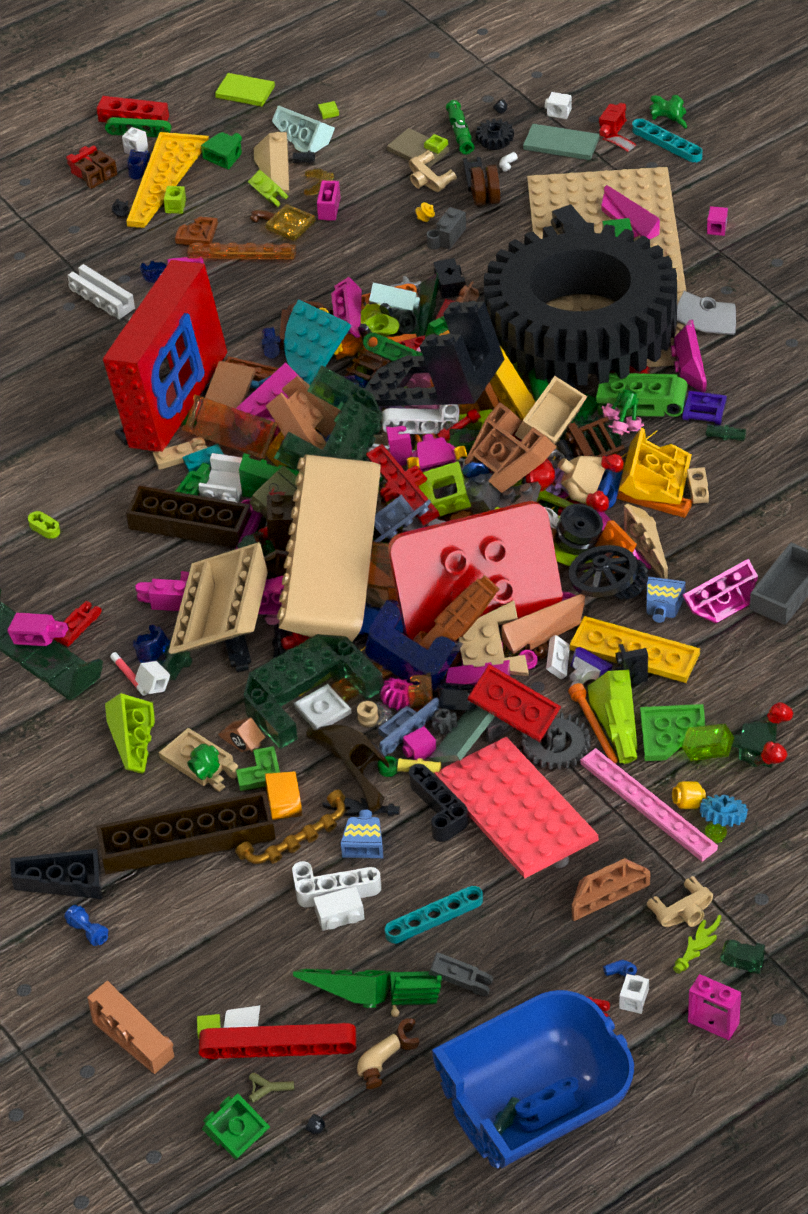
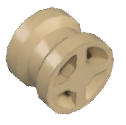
M372 701L360 703L357 707L359 724L367 728L375 726L379 720L377 705Z

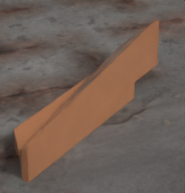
M579 594L504 624L502 626V642L514 654L524 646L532 650L549 641L554 635L558 636L581 623L583 608L585 607V595Z

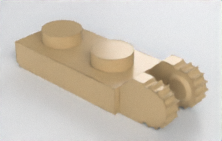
M198 437L190 442L165 448L163 452L155 451L153 452V457L158 469H164L184 463L183 456L208 447L204 445V438Z

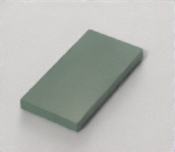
M532 124L523 144V150L591 160L599 141V134Z
M479 706L474 710H466L457 721L458 726L452 728V732L447 734L429 759L433 762L441 763L462 760L495 716Z

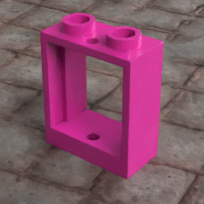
M699 974L689 990L688 1022L730 1040L740 1021L741 992ZM704 999L727 1009L728 1013L704 1003Z

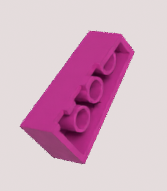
M286 362L234 410L236 423L247 436L252 433V424L256 422V419L261 420L262 416L268 418L271 415L266 407L271 400L281 392L288 398L282 388L299 375Z

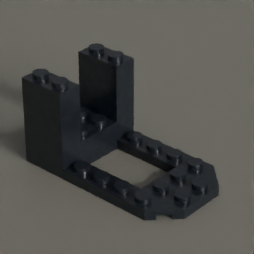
M456 301L450 303L443 313L450 333L446 335H428L419 346L422 356L407 355L380 367L364 388L366 397L371 400L374 406L475 404L505 360L485 302L470 301L459 303ZM414 373H429L434 385L431 388H404Z

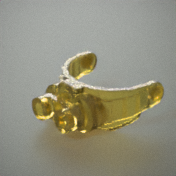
M320 168L307 170L305 172L306 177H316L320 180L312 188L304 189V194L314 195L319 193L321 181H334V172L327 173V171H322Z

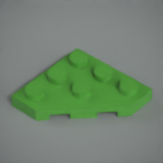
M703 704L640 707L645 761L667 760L705 726Z

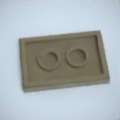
M408 128L387 145V151L409 161L428 150L424 148V143L429 137ZM446 146L439 154L432 152L434 160L425 165L428 168L432 167L449 152V147Z

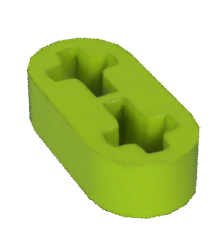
M40 511L29 514L28 522L32 530L48 539H53L60 535L59 523L55 519Z

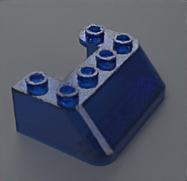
M386 600L370 627L365 647L366 655L401 679H407L408 683H413V686L425 693L433 692L440 684L463 643L441 636L433 641L429 649L424 648L394 629L401 618V610L397 606V601Z

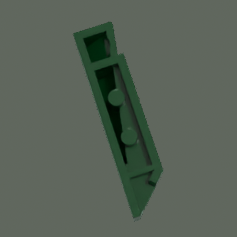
M435 273L420 285V301L418 309L414 310L417 325L411 333L416 334L417 337L425 335V330L433 318L439 290L438 273Z

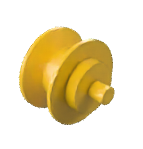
M425 202L415 210L417 219L428 222L430 217L435 216L433 205Z

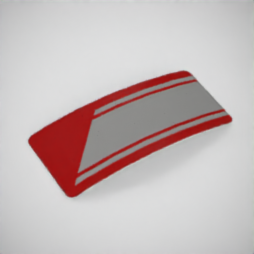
M609 134L603 138V140L614 143L627 152L636 146L635 143L618 134Z

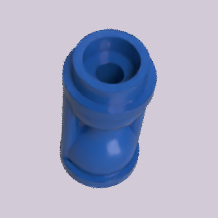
M73 905L66 911L65 919L67 924L76 929H84L90 944L98 946L105 943L108 938V929L98 923H90L88 913L85 912L83 907Z

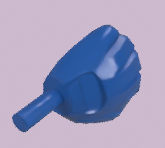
M471 462L462 469L466 478L490 473L488 467L483 463Z

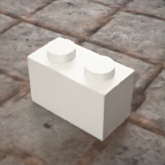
M356 886L313 898L315 912L322 931L335 929L350 923H357L365 919L363 904Z

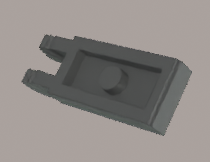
M437 952L429 971L431 976L437 977L441 975L442 980L467 990H472L473 993L480 996L489 995L490 989L483 984L491 985L493 981V976L478 970L479 968Z

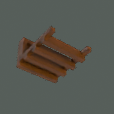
M360 349L358 351L360 353L358 358L352 360L354 362L352 367H347L346 371L348 373L346 376H341L339 386L343 389L347 384L361 390L358 397L363 398L365 395L364 388L377 370L391 363V361ZM360 366L374 373L372 376L356 371V369ZM354 375L366 380L367 383L364 386L350 380L351 376Z
M608 417L580 428L577 427L575 422L568 424L565 437L576 457H603L617 454L625 449L623 445L615 447L603 423L609 421ZM598 426L610 451L605 452L593 427ZM588 431L600 455H594L582 432Z

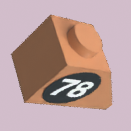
M251 717L232 722L218 734L220 738L241 752L248 750L253 752V750L261 746L260 742L265 738Z

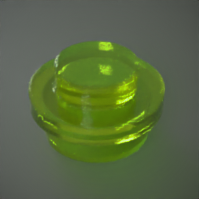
M710 823L705 828V835L714 843H720L725 839L727 829L718 823L715 825Z

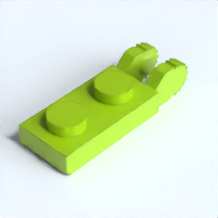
M260 169L248 181L257 192L277 207L281 205L276 199L278 195L285 200L288 198V195Z

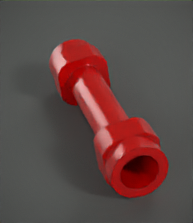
M475 408L466 413L467 416L447 430L445 428L440 430L436 434L437 437H442L448 442L453 434L466 425L476 423L481 418L480 414Z

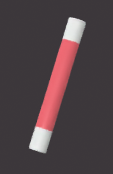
M116 652L112 653L110 656L112 661L143 696L147 695L148 693L135 681L136 675Z

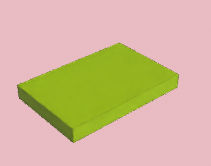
M228 73L215 92V96L220 99L262 107L274 89L275 82Z

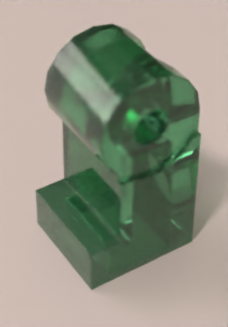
M726 940L720 960L728 966L760 974L765 957V945L756 943V946L744 943L741 944L736 940Z

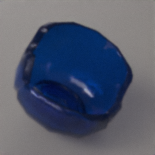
M152 260L147 266L142 262L139 268L144 280L149 283H155L167 265L166 263L154 262Z

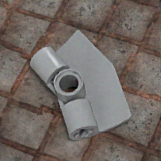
M684 291L677 305V322L685 325L689 320L693 319L694 327L698 331L734 335L736 330L735 303L716 302L711 297L701 298Z

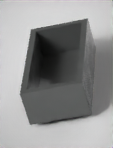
M790 542L750 594V610L786 625L808 597V549Z

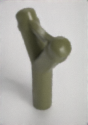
M256 1073L249 1075V1080L253 1084V1091L248 1098L252 1103L258 1101L271 1091L295 1090L294 1081L270 1082ZM255 1083H256L257 1085L261 1086V1088L258 1089L257 1091H255V1089H256Z

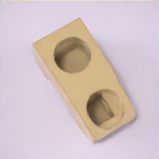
M705 467L687 469L686 481L690 490L692 504L709 503ZM694 474L702 475L701 477L692 478Z

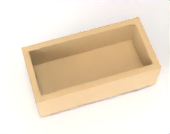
M554 376L522 421L515 436L522 440L534 427L556 445L567 429L568 424L572 422L579 412L587 396Z

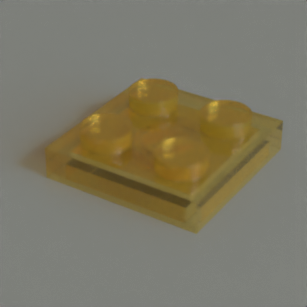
M286 204L266 223V229L295 241L316 220L314 215Z

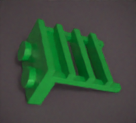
M429 971L390 972L391 1005L437 1004L438 994L440 993L439 989H441V975L434 977L429 975Z

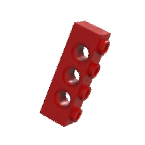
M102 96L97 106L99 122L106 123L109 118L113 117L167 121L169 118L168 104L164 102Z

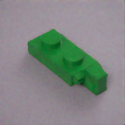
M202 463L197 471H190L175 492L198 496L200 493L199 483L207 484L210 478V465Z

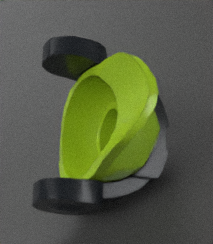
M382 303L379 307L381 313L372 315L365 323L358 327L359 333L363 337L369 333H377L386 337L398 331L399 322L391 317L393 310L390 305Z

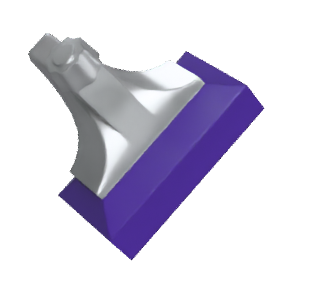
M578 647L575 649L570 665L575 669L570 674V679L573 681L572 685L577 683L583 684L590 679L597 680L606 672L612 671L613 665L584 648Z

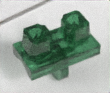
M166 646L164 650L166 660H159L158 663L170 674V680H176L183 667H190L193 661L189 651L170 654V646Z

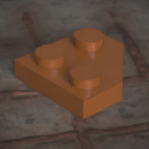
M198 217L194 219V223L188 226L186 224L179 226L175 236V243L211 246L218 225V219Z

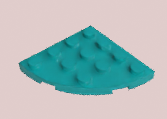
M298 299L293 307L285 331L284 349L288 365L305 382L313 386L352 325Z

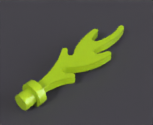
M718 915L717 920L708 929H704L706 920H703L697 929L696 940H692L691 936L688 937V947L683 958H678L675 961L673 970L676 973L680 974L682 971H686L689 967L688 962L700 956V951L697 950L704 949L715 942L717 935L708 936L719 926L721 915Z

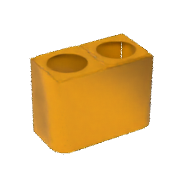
M296 772L266 773V790L272 820L302 816Z

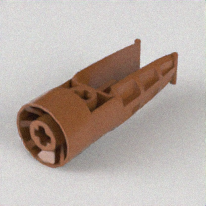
M485 575L480 580L477 579L434 620L436 625L429 633L420 631L406 646L409 656L420 667L434 673L448 658L446 648L453 640L456 641L459 637H463L500 589Z

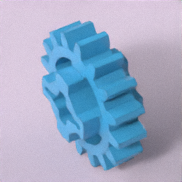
M714 795V798L707 796V799H702L700 813L701 817L706 818L705 821H713L714 825L718 823V826L724 827L728 824L730 827H733V824L740 825L741 822H745L748 808H746V804H741V800H734V797Z

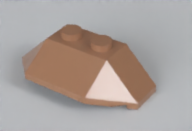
M624 858L585 876L579 881L573 899V921L649 886L650 871Z

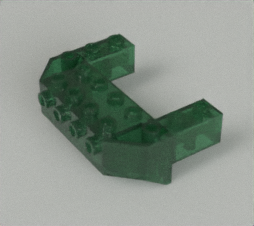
M321 365L307 391L340 410L334 420L336 424L323 450L288 431L274 458L298 472L300 471V469H297L298 461L304 455L365 461L367 458L366 453L370 452L367 450L368 447L371 448L376 440L373 436L374 434L377 435L382 427L380 421L383 415L373 394Z
M317 634L249 672L243 694L246 715L248 718L251 717L261 732H265L282 749L298 740L296 723L281 706L330 678L340 687L351 683L367 700L381 691L383 676L347 637Z

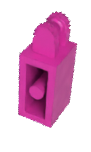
M152 579V583H138L135 586V590L138 592L137 599L140 602L151 603L152 610L179 611L187 581Z

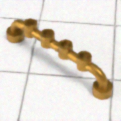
M339 789L331 792L327 797V801L331 807H337L334 813L324 815L313 825H306L301 832L296 835L287 836L282 843L268 847L264 853L254 855V848L250 842L240 844L236 848L235 853L241 860L246 859L253 864H261L268 860L272 864L277 863L282 858L281 852L287 849L290 853L296 852L301 847L299 842L304 839L309 843L315 841L319 837L317 832L323 828L327 832L334 830L337 827L336 821L345 812V795Z

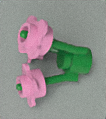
M623 389L622 393H618L613 405L607 403L606 406L601 407L604 417H608L609 420L615 419L612 426L608 425V427L613 429L612 433L616 434V436H623L624 433L630 434V431H638L644 426V423H641L642 419L636 417L639 398H637L638 394L633 391ZM621 401L620 405L623 406V410L621 417L619 418L618 415L620 413V410L617 408V406ZM633 405L632 416L626 417V423H623L627 409Z

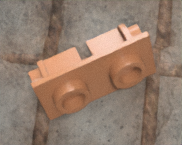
M473 281L468 287L464 285L459 293L461 296H458L456 301L460 303L476 301L478 299L479 291L471 287Z

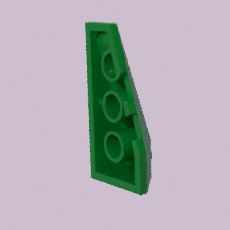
M299 969L293 971V976L353 1003L363 1004L365 1008H375L376 1004L385 1001L390 987V972L393 971L365 970L352 974V969L336 970L332 974L331 969Z

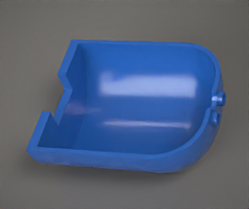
M566 990L542 993L432 1049L435 1069L439 1071L442 1079L440 1084L446 1098H452V1106L455 1110L453 1113L475 1149L483 1158L488 1156L490 1165L493 1167L503 1168L615 1108L626 1096L634 1074V1062L632 1054L627 1047V1041L622 1034H614L612 1030L615 1029V1025L609 1016L606 1017L598 1005L586 996ZM574 1077L578 1080L579 1088L575 1092L582 1094L584 1099L580 1107L534 1131L522 1130L519 1122L521 1117L517 1115L515 1105L519 1101L563 1078Z

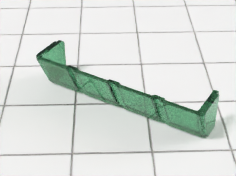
M0 602L1 652L12 660L21 663L22 667L40 680L46 681L51 688L68 700L77 697L100 678L103 665L101 659L86 663L54 639L47 646L14 644L7 630L16 612Z

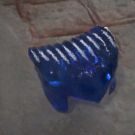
M150 625V634L138 635L137 641L133 640V647L140 663L156 661L160 655L170 648L171 641L160 626Z

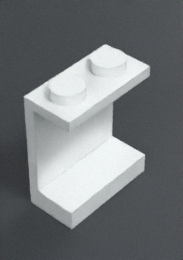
M212 453L210 457V478L207 484L199 483L200 496L220 499L222 496H226L227 499L233 497L239 502L242 495L239 476L242 458Z

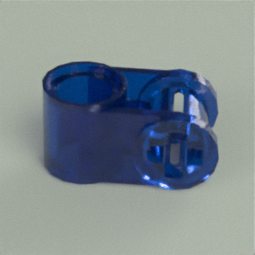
M135 149L130 150V155L127 159L130 178L140 179L143 177L150 159L149 150H145V152L135 151Z

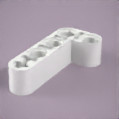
M458 404L439 405V409L388 408L381 413L383 430L387 432L386 427L389 426L390 428L405 426L406 431H401L398 434H437L443 428L447 430L458 422L459 406Z
M297 862L292 868L297 902L302 907H313L314 897L356 886L360 898L375 896L381 891L380 872L373 867L316 877L313 876L312 867L308 862Z

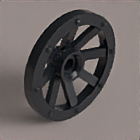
M603 545L586 550L574 559L569 568V578L572 587L578 593L589 597H607L617 594L628 588L638 574L635 556L629 550L615 545ZM629 563L630 568L626 569L616 564ZM588 570L579 579L577 578L578 572ZM614 571L625 577L617 582L612 573ZM594 575L592 587L583 584ZM601 578H607L611 585L599 587Z

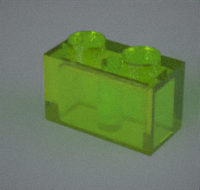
M726 724L691 727L687 729L682 748L691 761L729 757L734 736Z

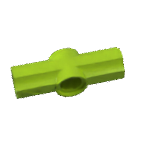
M611 699L604 703V709L609 722L610 739L612 743L614 742L619 763H632V761L637 760V753L632 739L630 720H627L622 699Z

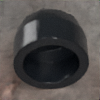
M502 98L493 106V109L498 113H504L508 105Z
M313 1113L305 1130L312 1134H320L325 1128V1122L320 1116Z

